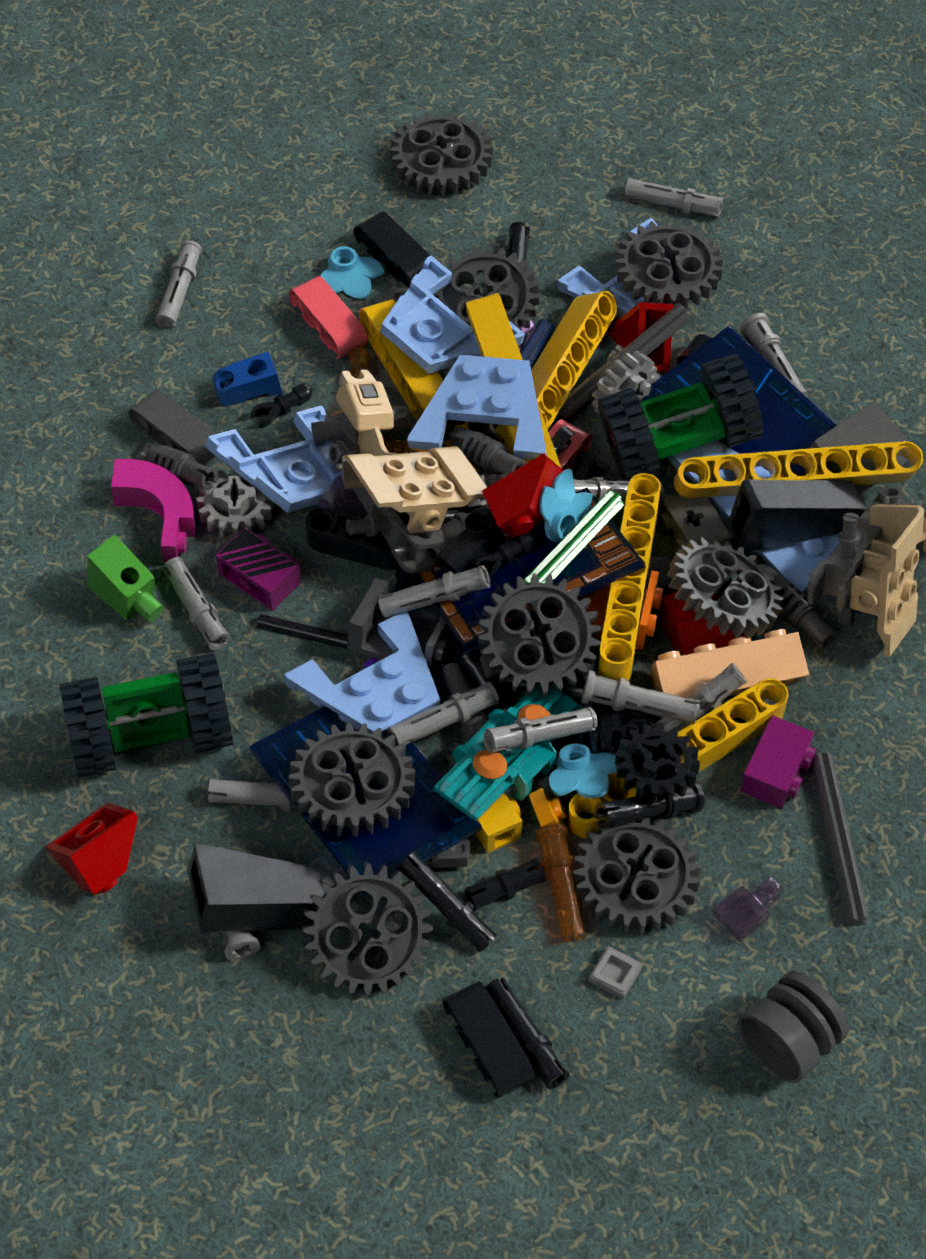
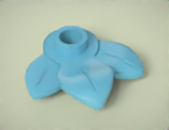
M342 246L332 251L328 258V268L322 272L321 277L336 294L343 291L345 295L353 299L365 300L371 293L370 279L384 275V269L376 259L372 257H359L354 249Z
M566 469L558 474L552 483V487L544 486L540 496L539 506L541 515L545 519V533L547 538L553 542L559 543L587 514L592 502V493H575L573 471L571 469Z
M579 743L563 747L556 761L557 769L549 776L551 791L557 796H563L574 790L580 796L586 798L604 796L610 788L607 775L617 770L615 765L616 756L607 752L591 753L586 745Z

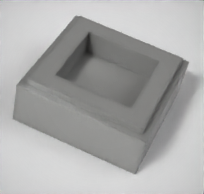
M607 946L589 975L588 981L624 1000L642 970L643 964Z

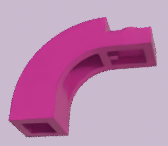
M115 459L111 482L114 506L147 508L157 513L163 519L161 539L163 564L172 558L179 557V553H186L187 537H196V527L191 497L184 484L173 473L157 464L136 459Z

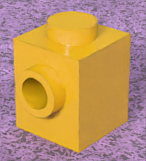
M505 792L477 821L467 816L477 828L475 834L487 854L521 838L522 819L520 818V808L513 796L507 797Z

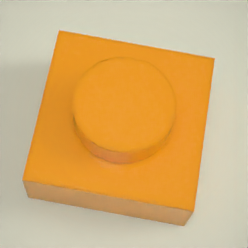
M543 788L530 793L529 797L540 826L553 838L569 833L564 822V818L568 817V814L561 799L558 796L553 798Z

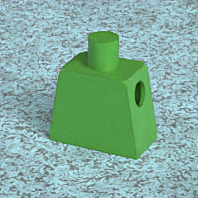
M115 534L87 555V587L125 620H129L137 612L147 622H152L159 617L164 606L154 598L155 578Z

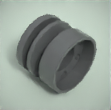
M795 971L788 972L781 977L778 984L768 990L766 998L759 999L739 1017L737 1023L740 1036L751 1053L780 1079L790 1083L800 1082L818 1065L820 1055L829 1054L836 1044L841 1043L847 1037L849 1031L847 1019L832 996L815 980Z

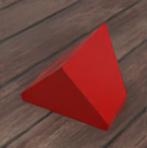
M639 302L612 324L606 332L618 345L625 348L674 307V304ZM672 335L647 355L655 363L656 372H670Z

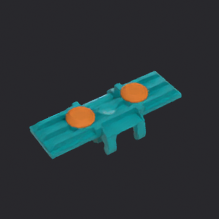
M553 685L548 687L547 695L544 697L540 687H534L530 696L526 694L514 707L511 706L506 713L500 709H494L488 715V721L464 745H458L452 751L453 759L457 764L434 786L433 790L475 821L512 784L517 788L516 798L523 801L532 790V778L539 771L543 775H547L555 767L557 752L551 744L556 739L534 743L531 748L527 749L515 747L489 753L487 749L483 748L485 746L483 740L485 729L514 724V721L520 718H527L528 720L539 719L584 709V707L564 692L559 694Z

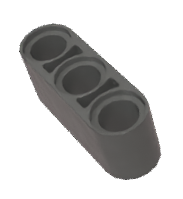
M154 390L129 410L128 414L132 423L135 426L140 425L146 430L145 434L158 444L163 443L179 451L189 453L195 457L198 463L206 465L215 457L206 448L208 436L215 435L216 433L160 390Z

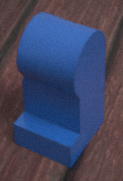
M269 351L223 367L216 371L212 377L219 402L224 406L243 403L247 399L267 393L269 397L283 394Z

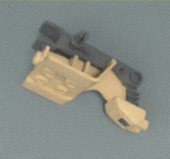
M360 370L358 379L354 378L349 371H342L338 382L340 387L335 399L348 417V419L344 420V424L348 427H344L342 430L347 436L346 439H338L330 445L329 459L332 464H336L335 469L342 472V481L345 489L352 488L369 513L364 519L347 520L346 532L350 536L366 533L369 537L376 536L378 532H381L391 547L393 556L404 571L409 573L431 571L434 568L435 561L427 549L437 548L442 545L443 536L438 530H440L442 524L452 520V516L458 511H447V509L464 507L478 498H485L482 490L487 488V486L461 449L456 446L431 448L427 452L397 454L389 452L384 445L380 430L393 429L394 413L382 382L376 381L368 370Z
M897 487L883 488L860 518L855 513L844 514L843 531L838 536L839 544L827 559L820 561L810 574L807 596L808 604L815 605L824 594L835 596V604L838 611L837 621L840 625L847 626L852 624L853 609L878 616L877 632L885 644L884 656L888 658L916 621L918 594L916 592L917 582L914 580V570L919 559V550H916L917 543L923 541V551L926 552V508H923V501L920 500L919 505H914V500L911 499L910 504H905V496L902 494V490Z

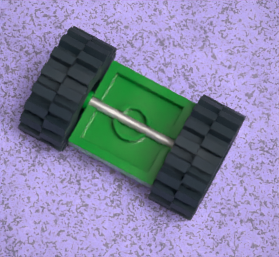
M734 353L701 364L702 382L643 402L639 401L635 390L632 388L597 400L600 418L603 422L602 426L607 436L606 439L624 481H630L634 475L640 473L653 474L659 472V459L722 439L726 447L730 448L763 436L764 432L762 429L764 428L761 421V411L758 408L759 403L757 397H755L752 382L750 383L749 374L744 369V364L738 354Z
M214 652L176 660L178 673L173 672L101 687L107 714H105L97 676L59 684L78 777L117 770L109 730L111 731L115 752L190 737L187 719L195 753L233 745L225 694Z

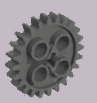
M438 111L437 116L432 118L427 112L425 113L424 120L414 116L413 125L404 122L403 130H396L395 138H391L390 161H392V170H397L398 179L405 178L406 186L416 183L417 192L426 187L428 188L429 195H432L435 189L440 190L442 196H445L447 189H451L456 195L458 194V187L461 186L469 191L470 182L479 185L480 176L487 177L488 168L492 167L493 145H491V137L485 136L484 127L477 129L476 120L466 123V115L455 119L454 112H451L448 117H443L442 112Z
M663 220L662 227H657L651 221L648 230L639 225L637 234L628 232L627 240L620 241V248L616 249L614 272L617 273V282L624 283L623 291H633V300L643 297L645 303L653 301L656 303L674 304V307L680 303L685 309H688L689 301L700 305L701 296L709 299L711 290L718 289V282L721 281L723 257H719L720 247H713V238L704 240V230L693 233L692 224L683 229L681 228L680 221H677L674 227H669L667 220Z
M489 245L485 250V254H480L478 248L474 247L472 256H468L464 251H461L462 260L459 262L449 258L451 267L449 271L452 272L451 282L433 294L437 299L471 326L470 320L464 318L468 314L465 302L482 298L477 275L483 273L488 296L499 293L503 305L511 307L509 311H506L509 321L518 329H520V326L530 329L531 324L528 317L537 316L535 306L540 305V300L537 294L539 292L538 282H534V271H527L528 266L525 260L517 263V253L515 252L506 258L505 250L502 247L497 254H492V249ZM497 277L506 278L501 282H492ZM463 284H472V286L467 289L459 288Z
M700 537L697 543L689 540L686 546L682 545L669 564L671 569L667 576L672 579L669 587L678 590L674 598L676 600H685L684 611L694 610L696 612L694 616L695 621L704 618L707 620L708 629H711L714 625L719 626L722 635H725L728 629L732 631L735 638H739L742 632L748 638H751L755 632L762 635L765 629L769 630L782 611L780 605L783 602V598L778 595L781 587L772 584L776 578L775 575L765 574L766 564L757 565L754 562L756 555L745 556L744 548L740 546L736 551L732 549L730 541H726L724 546H721L716 538H713L710 543L703 537ZM734 574H738L737 579L730 583L722 596L717 601H713L712 599L715 594L722 590Z
M535 573L532 574L531 584L526 585L519 576L517 577L516 589L505 583L503 584L504 597L495 593L492 594L491 601L496 607L484 606L483 614L489 619L479 620V628L488 633L479 635L478 643L489 646L481 651V657L493 658L488 665L489 672L498 669L502 670L499 676L500 683L508 678L513 679L512 691H516L521 684L526 685L528 696L532 694L534 687H540L544 697L547 695L548 687L553 685L560 694L563 690L564 680L573 687L576 685L575 672L586 677L588 669L583 662L594 664L596 661V656L589 650H598L600 648L601 642L591 637L600 634L601 626L591 625L590 623L597 619L598 613L597 611H585L589 607L591 600L586 598L578 601L579 587L574 588L570 592L565 590L567 585L566 579H563L558 586L553 585L552 575L548 574L545 583H539ZM526 605L533 607L540 633H546L545 647L553 660V665L546 663L541 641L538 636H533L534 623L526 610ZM545 605H554L560 610L561 614L556 618H547L542 614L541 608ZM510 617H518L524 621L525 627L514 631L506 626L505 621ZM559 639H566L573 644L574 649L569 653H561L556 650L554 643ZM530 651L536 654L538 662L534 665H524L519 661L518 656L522 652Z
M351 722L347 723L345 731L342 732L335 725H331V735L327 736L324 732L318 730L317 742L306 738L305 750L297 749L295 751L296 761L290 762L289 775L292 802H298L299 814L308 812V822L310 824L321 819L322 831L324 832L331 825H335L338 836H341L345 828H351L353 836L357 837L359 827H365L369 834H373L375 823L386 829L388 828V816L399 820L401 808H409L410 796H414L415 769H412L413 758L412 756H405L406 746L404 744L395 746L394 735L382 739V728L380 727L371 734L367 733V724L363 723L359 731L353 730ZM342 754L347 756L351 775L346 773V762ZM354 784H358V795L363 805L357 801Z
M644 818L641 823H636L634 820L626 824L612 825V828H601L599 826L598 834L589 831L587 833V844H579V856L574 857L573 868L576 869L573 871V883L578 884L576 885V896L585 897L583 909L588 910L596 907L594 920L598 921L607 916L609 918V929H612L617 922L623 923L624 934L628 933L631 925H636L639 934L644 935L645 926L648 924L656 932H660L661 920L673 926L676 917L675 913L684 917L687 912L686 904H694L696 895L694 892L698 891L700 879L696 878L699 877L700 865L695 864L697 853L692 850L686 851L689 839L683 838L677 841L678 828H672L668 832L664 831V820L662 819L655 826L650 825L649 818ZM648 847L652 848L644 860L643 871H639L635 877L628 898L621 900L620 898L624 895L629 885L630 875L636 872L645 849ZM620 848H630V849H632L634 852H633V853H623V852H621L619 849H620ZM663 863L668 865L670 868L660 869L656 867L655 864ZM612 878L618 881V883L607 884L602 880ZM648 894L654 897V899L643 900L638 895Z
M365 862L362 873L358 874L354 866L350 864L347 870L348 877L343 878L337 871H334L333 878L335 884L330 886L326 882L321 881L320 886L325 892L322 897L314 894L310 895L311 900L317 907L315 910H304V915L313 921L312 924L302 926L301 930L304 933L313 935V938L304 942L303 945L305 949L317 950L309 960L312 965L324 962L319 972L323 978L332 972L335 973L332 981L335 987L340 986L346 979L347 989L350 993H354L358 983L362 984L366 995H370L372 985L375 983L384 993L387 992L386 980L392 979L398 986H401L402 982L399 973L405 971L412 976L415 974L410 965L412 960L424 963L425 959L417 951L419 947H431V943L422 938V933L433 930V926L422 922L423 918L431 914V910L423 907L418 908L417 905L424 900L425 896L422 893L410 895L415 883L409 880L400 885L402 879L400 871L396 870L388 878L386 865L381 864L376 874H374L371 865ZM358 891H366L370 896L369 905L362 911H355L350 907V899ZM386 897L385 905L378 911L372 921V925L376 928L373 935L366 933L363 936L356 956L353 960H349V952L353 950L363 934L358 928L361 922L368 924L374 916L380 898ZM398 910L403 912V925L397 930L391 931L386 929V916L392 911ZM338 926L348 927L350 931L349 940L342 946H335L330 943V934ZM373 946L383 947L384 957L379 964L368 965L365 963L364 956L369 948Z

